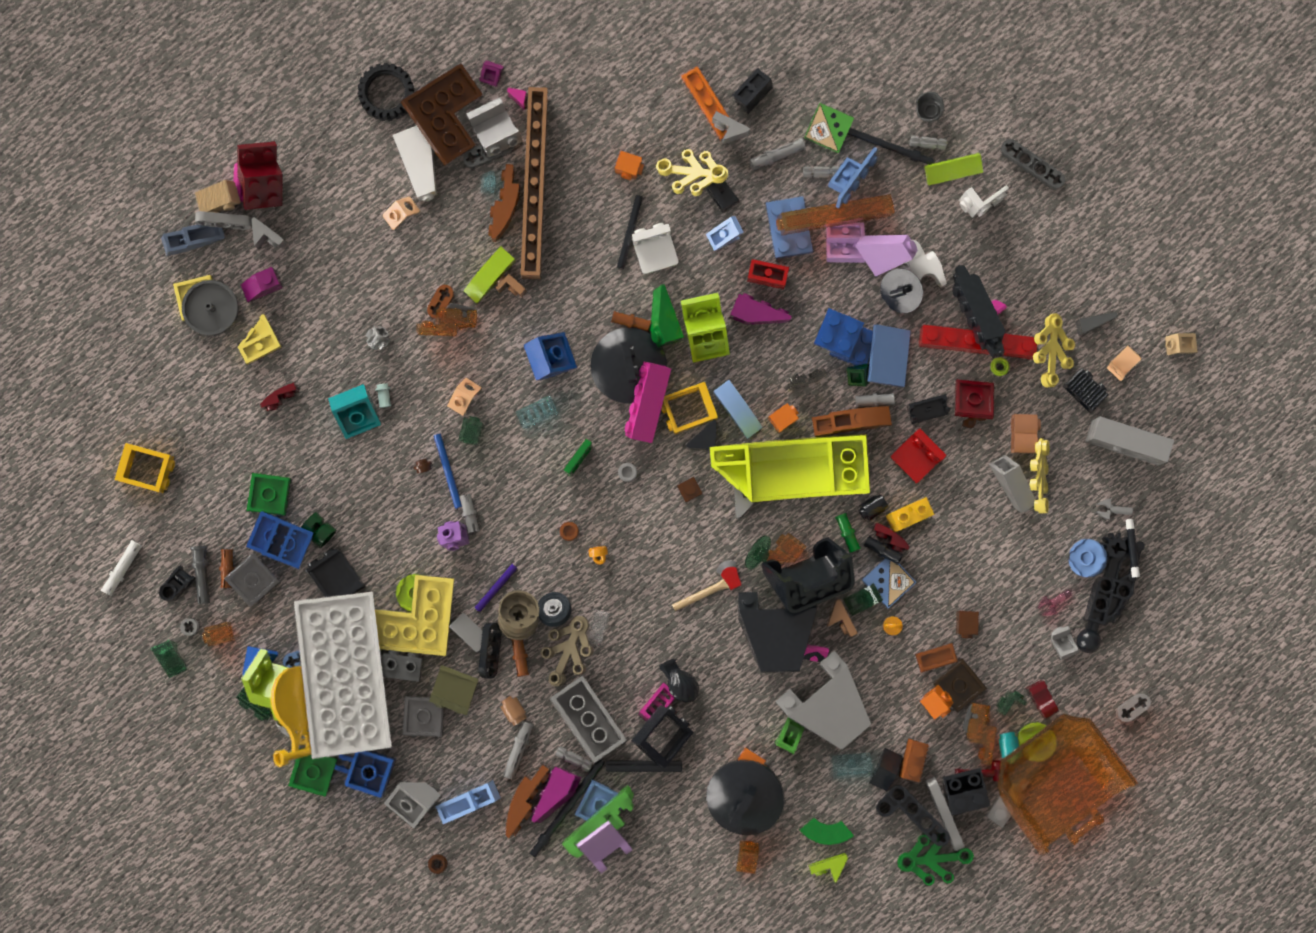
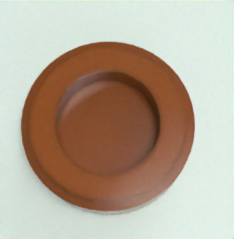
M565 522L561 525L560 536L564 540L573 541L578 537L579 529L575 523Z

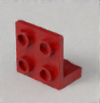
M919 428L890 458L915 483H918L947 455Z

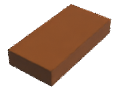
M953 643L915 654L920 673L958 662Z

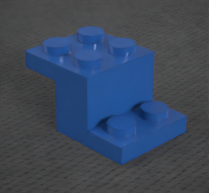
M828 308L814 345L829 350V355L852 365L867 364L871 353L873 331L864 328V322Z
M261 511L246 547L299 569L314 533Z

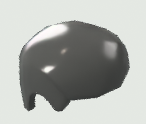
M928 91L922 93L916 100V113L924 122L932 123L938 121L944 114V102L937 93Z

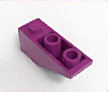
M743 293V295H738L729 317L745 325L789 323L792 316L788 315L789 312L782 308L776 310L768 302H757L753 300V296Z
M555 767L551 770L548 777L549 782L541 791V799L539 804L533 809L531 821L542 823L574 795L582 777L560 767Z

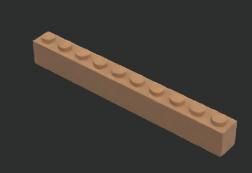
M528 87L521 278L541 280L549 97L548 88Z

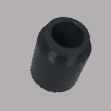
M881 494L874 495L859 505L860 509L858 512L864 520L871 521L885 512L888 504Z

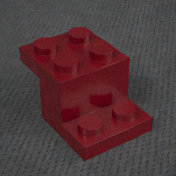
M276 142L237 145V175L243 189L244 209L283 206V174L277 163Z

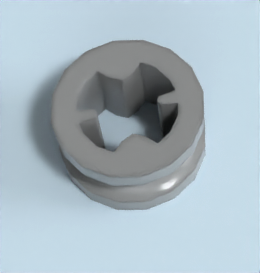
M187 618L180 625L181 632L186 636H193L199 631V623L195 619ZM192 622V627L194 628V630H189V632H187V626L185 625L187 623L191 624Z

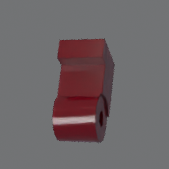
M1039 680L1025 688L1044 719L1059 712L1044 680Z

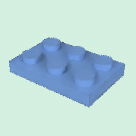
M803 196L766 202L775 259L813 253Z

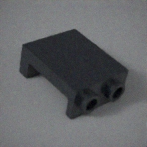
M330 548L323 553V558L319 561L314 559L308 564L309 568L305 570L325 597L356 594L365 587V584L339 548Z

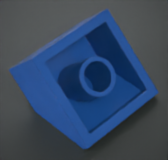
M565 332L540 336L524 344L536 380L550 378L577 368Z

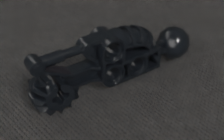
M1108 533V537H1102L1104 543H1100L1107 552V565L1103 577L1097 578L1093 583L1083 618L1088 624L1086 629L1082 630L1077 636V646L1085 653H1093L1099 649L1101 645V638L1097 633L1099 625L1114 624L1117 618H1121V613L1126 610L1125 605L1129 603L1130 598L1134 594L1136 577L1132 578L1131 565L1129 573L1118 579L1121 564L1129 556L1128 537L1121 538V533H1116V535ZM1141 541L1136 542L1138 562L1141 551L1145 548V544ZM1115 545V548H1116L1117 550H1119V551H1118V552H1114V549H1112V546ZM1103 580L1108 585L1105 591L1101 588V582ZM1121 586L1126 590L1124 596H1121L1119 593ZM1098 599L1102 601L1101 609H1098L1096 607V601Z

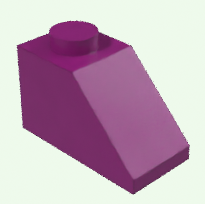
M273 267L255 273L241 284L247 302L283 289L277 271Z

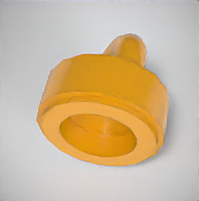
M598 546L590 548L588 550L589 557H593V561L598 565L604 564L606 561L605 555L608 554L607 547Z
M891 616L883 622V630L888 635H897L902 631L903 625L898 617Z

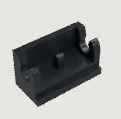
M757 68L733 93L732 96L738 106L741 105L743 110L749 114L773 89L772 79Z
M726 181L722 183L713 182L705 187L722 213L740 202Z
M946 394L908 404L906 407L911 424L948 415L950 407L946 403Z

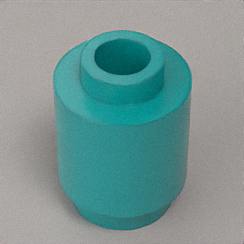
M1015 732L999 734L1000 739L998 741L1001 758H1006V761L1017 760V756L1021 755L1018 736L1015 735Z

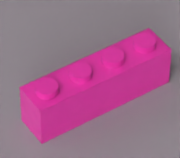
M644 361L639 370V383L634 389L635 398L634 402L630 405V418L625 425V436L634 440L648 443L653 442L671 368Z

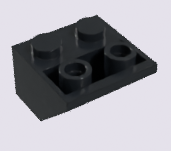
M981 768L942 777L946 803L952 816L990 807Z

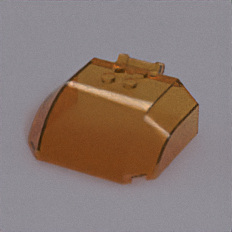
M1062 714L1001 760L998 791L1007 810L1039 854H1047L1050 851L1047 847L1064 833H1066L1069 841L1075 845L1083 835L1096 825L1104 823L1105 820L1097 808L1124 789L1136 786L1138 782L1091 718H1080ZM1091 813L1093 818L1075 832L1071 829Z

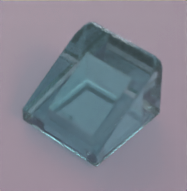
M494 171L482 174L480 192L494 194L496 174Z

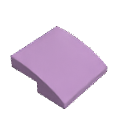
M826 222V262H865L855 246L859 239L865 236L864 223Z

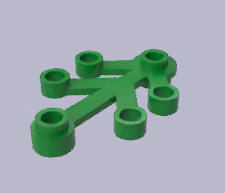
M938 833V835H937V840H936L937 842L940 841V836L943 835L944 833H942V834H939V833ZM921 834L918 836V842L909 853L904 852L898 857L897 865L903 872H914L922 879L925 885L931 886L935 882L934 876L930 873H925L917 865L926 864L941 876L945 883H952L954 875L950 871L944 870L937 863L959 860L963 864H969L973 861L974 855L968 848H962L955 853L936 855L942 846L933 844L925 856L917 857L921 849L930 843V839L925 834ZM922 837L927 838V842L925 844H922L920 842V839ZM963 852L968 853V857L966 859H962L961 854ZM907 858L910 859V864L905 866L903 861ZM946 874L951 875V879L949 881H946L944 878ZM927 876L932 877V881L930 883L925 882V878Z

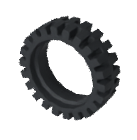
M379 63L376 64V67L373 68L371 66L368 72L365 71L363 73L364 76L359 80L360 84H358L357 92L362 107L370 116L381 121H393V119L396 118L397 120L401 115L407 114L401 103L389 110L379 109L370 102L368 97V89L371 82L382 75L395 76L403 83L405 88L403 99L414 93L413 82L406 71L392 63L391 65L388 63L381 65Z

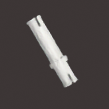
M133 540L130 541L129 546L113 572L110 571V576L103 588H101V591L110 596L113 595L120 581L123 582V576L142 548V545Z

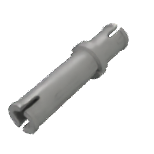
M800 138L771 151L767 150L764 154L749 159L751 168L755 171L766 165L771 166L780 159L806 150L803 139Z
M522 721L518 735L514 738L515 743L502 776L514 780L526 745L530 742L528 739L534 726L533 723Z

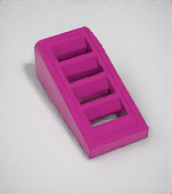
M662 683L638 715L645 721L651 717L645 712L647 709L651 713L655 712V709L650 706L652 703L657 707L662 705L656 700V697L666 703L665 707L670 706L675 700L665 683ZM664 691L668 696L671 697L670 700L664 697L660 692Z

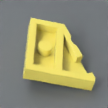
M265 314L260 316V320L254 328H251L247 337L238 346L247 365L282 347Z

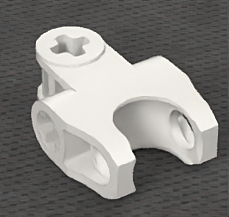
M913 240L918 251L914 258L906 262L905 266L901 268L913 272L920 281L922 277L930 276L940 288L945 286L947 282L942 265L936 254L931 251L925 255L920 244Z

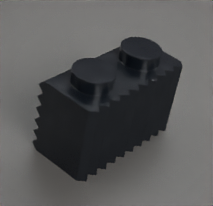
M1081 368L1062 387L1090 413L1109 394L1106 393L1107 389L1103 384H1097L1092 379L1093 375L1088 370Z

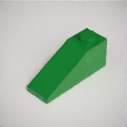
M665 284L660 285L653 291L650 331L652 340L658 347L676 343L684 338Z

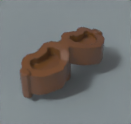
M968 417V419L963 420L962 426L974 428L976 420L985 421L986 419Z

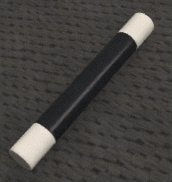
M1127 519L1126 529L1132 578L1140 577L1133 519Z

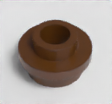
M427 458L418 460L413 469L416 470L417 474L432 469V461H427Z
M441 854L433 855L428 861V868L434 874L443 873L448 866L447 859ZM436 860L441 861V867L435 866Z

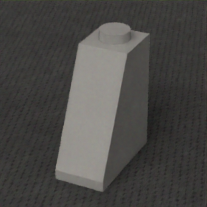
M1006 455L990 463V468L1013 507L1020 513L1031 510L1036 499L1030 490L1020 465Z

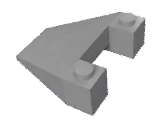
M833 651L820 662V666L831 678L830 681L804 703L789 689L776 700V704L789 719L843 750L871 726V722L847 664Z

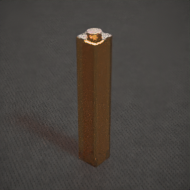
M891 194L848 201L847 204L843 203L840 208H837V203L783 212L776 219V226L778 231H781L782 236L886 218L895 213Z

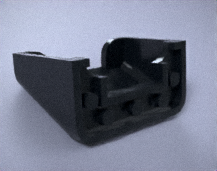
M829 537L816 542L813 547V557L783 569L781 564L775 559L762 563L764 576L785 608L791 613H798L851 591L855 585L853 556Z

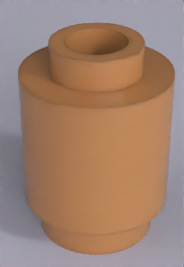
M509 696L501 701L503 705L500 708L509 723L512 722L515 726L527 718L525 715L526 711L517 697L512 698V696Z

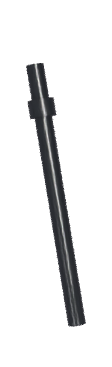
M850 128L847 135L909 157L911 161H920L928 165L934 162L933 158L921 154L918 150H909L856 129Z
M599 759L576 789L574 795L567 801L544 834H540L537 839L538 842L530 851L533 857L536 858L544 845L547 846L551 841L550 837L605 764L603 760Z

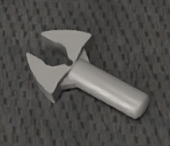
M1106 499L1096 504L1109 508L1106 512L1096 511L1099 516L1106 520L1110 519L1112 513L1133 514V508L1113 506L1111 499Z

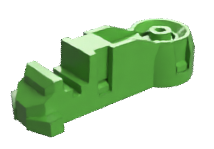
M629 786L624 787L562 842L564 848L576 858L582 856L584 853L578 848L577 844L607 821L616 830L625 825V821L619 813L620 808L623 810L627 808L629 811L633 810L634 802L632 799L634 793Z

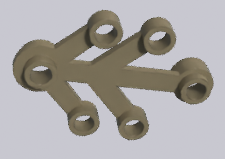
M583 616L574 617L569 626L559 630L552 629L548 634L550 640L559 641L562 636L571 633L568 641L551 648L544 647L541 650V656L545 659H551L555 654L564 651L556 670L549 675V682L552 686L560 687L565 684L566 676L564 670L570 656H572L574 662L572 669L575 674L582 675L586 671L576 645L578 638L582 644L580 649L582 656L591 657L594 650L590 646L586 634L589 629V623ZM578 622L581 623V627L579 629L577 628ZM554 632L557 633V637L555 639L553 637ZM586 648L589 649V653L587 655L585 654ZM546 650H549L548 656L545 654ZM579 665L581 666L580 672L577 671ZM555 675L558 677L556 682H554Z

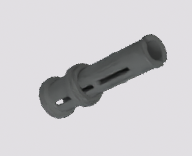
M207 545L190 547L193 555L191 566L195 569L197 604L210 603L207 567L209 565L206 557Z

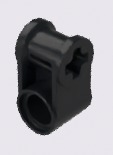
M182 565L178 566L160 587L159 596L165 601H176L191 586L196 577L190 576L184 571ZM171 587L174 593L170 598H167L165 592Z

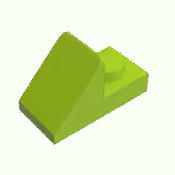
M845 853L808 864L810 873L816 874V876L827 873V869H830L833 881L836 883L848 857Z

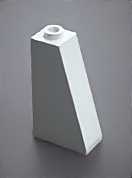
M414 126L394 134L393 137L419 202L422 200L427 202L437 195L434 154L432 147L419 128Z

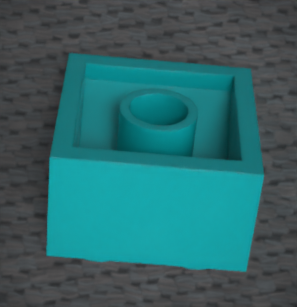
M364 384L328 398L331 411L345 439L381 425Z

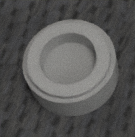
M632 463L622 464L618 469L619 478L624 482L633 481L637 476L636 467Z

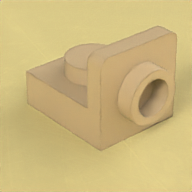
M1177 333L1165 337L1167 355L1197 352L1196 333Z

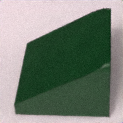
M869 364L847 367L849 386L867 387L870 383L867 382Z

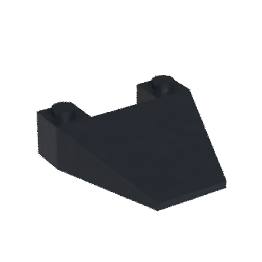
M738 592V620L760 672H800L815 621L817 605L798 613H791L788 609H759L758 592Z

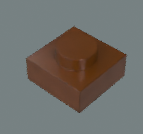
M694 477L677 485L685 503L703 494Z

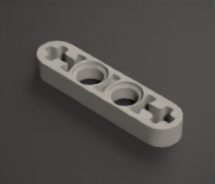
M935 777L925 780L943 826L949 833L953 849L957 851L964 848V843Z

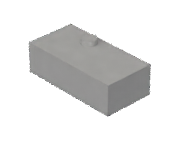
M1100 416L1091 421L1085 442L1148 463L1161 465L1168 462L1174 440Z
M583 675L549 698L593 763L626 741V738Z

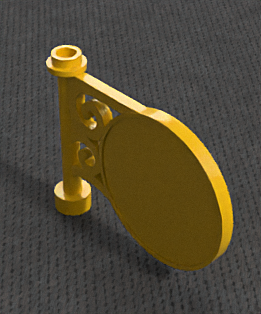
M301 666L291 667L278 675L271 691V705L274 715L280 724L287 729L292 742L291 752L280 750L274 753V762L278 767L288 765L290 760L312 755L310 736L307 731L309 728ZM306 744L304 749L299 750V745Z

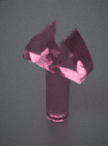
M1067 589L1052 600L1048 599L1047 596L1042 597L1038 609L1045 604H1051L1049 610L1042 615L1058 614L1055 610L1056 606L1072 596L1071 591Z

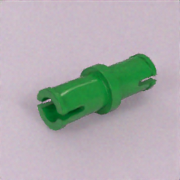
M847 513L836 516L835 519L842 532L840 535L844 537L849 553L861 549L854 534L856 531L854 528L852 529Z

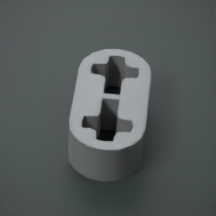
M1145 694L1134 695L1117 708L1116 717L1122 722L1132 721L1150 707V698ZM1138 698L1145 699V701L1143 702V704L1145 705L1144 707H1134V705H1136L1139 702ZM1130 708L1132 709V710L1128 713V716H1129L1128 718L1121 716V715L1123 714L1122 709H1124V710H1129Z

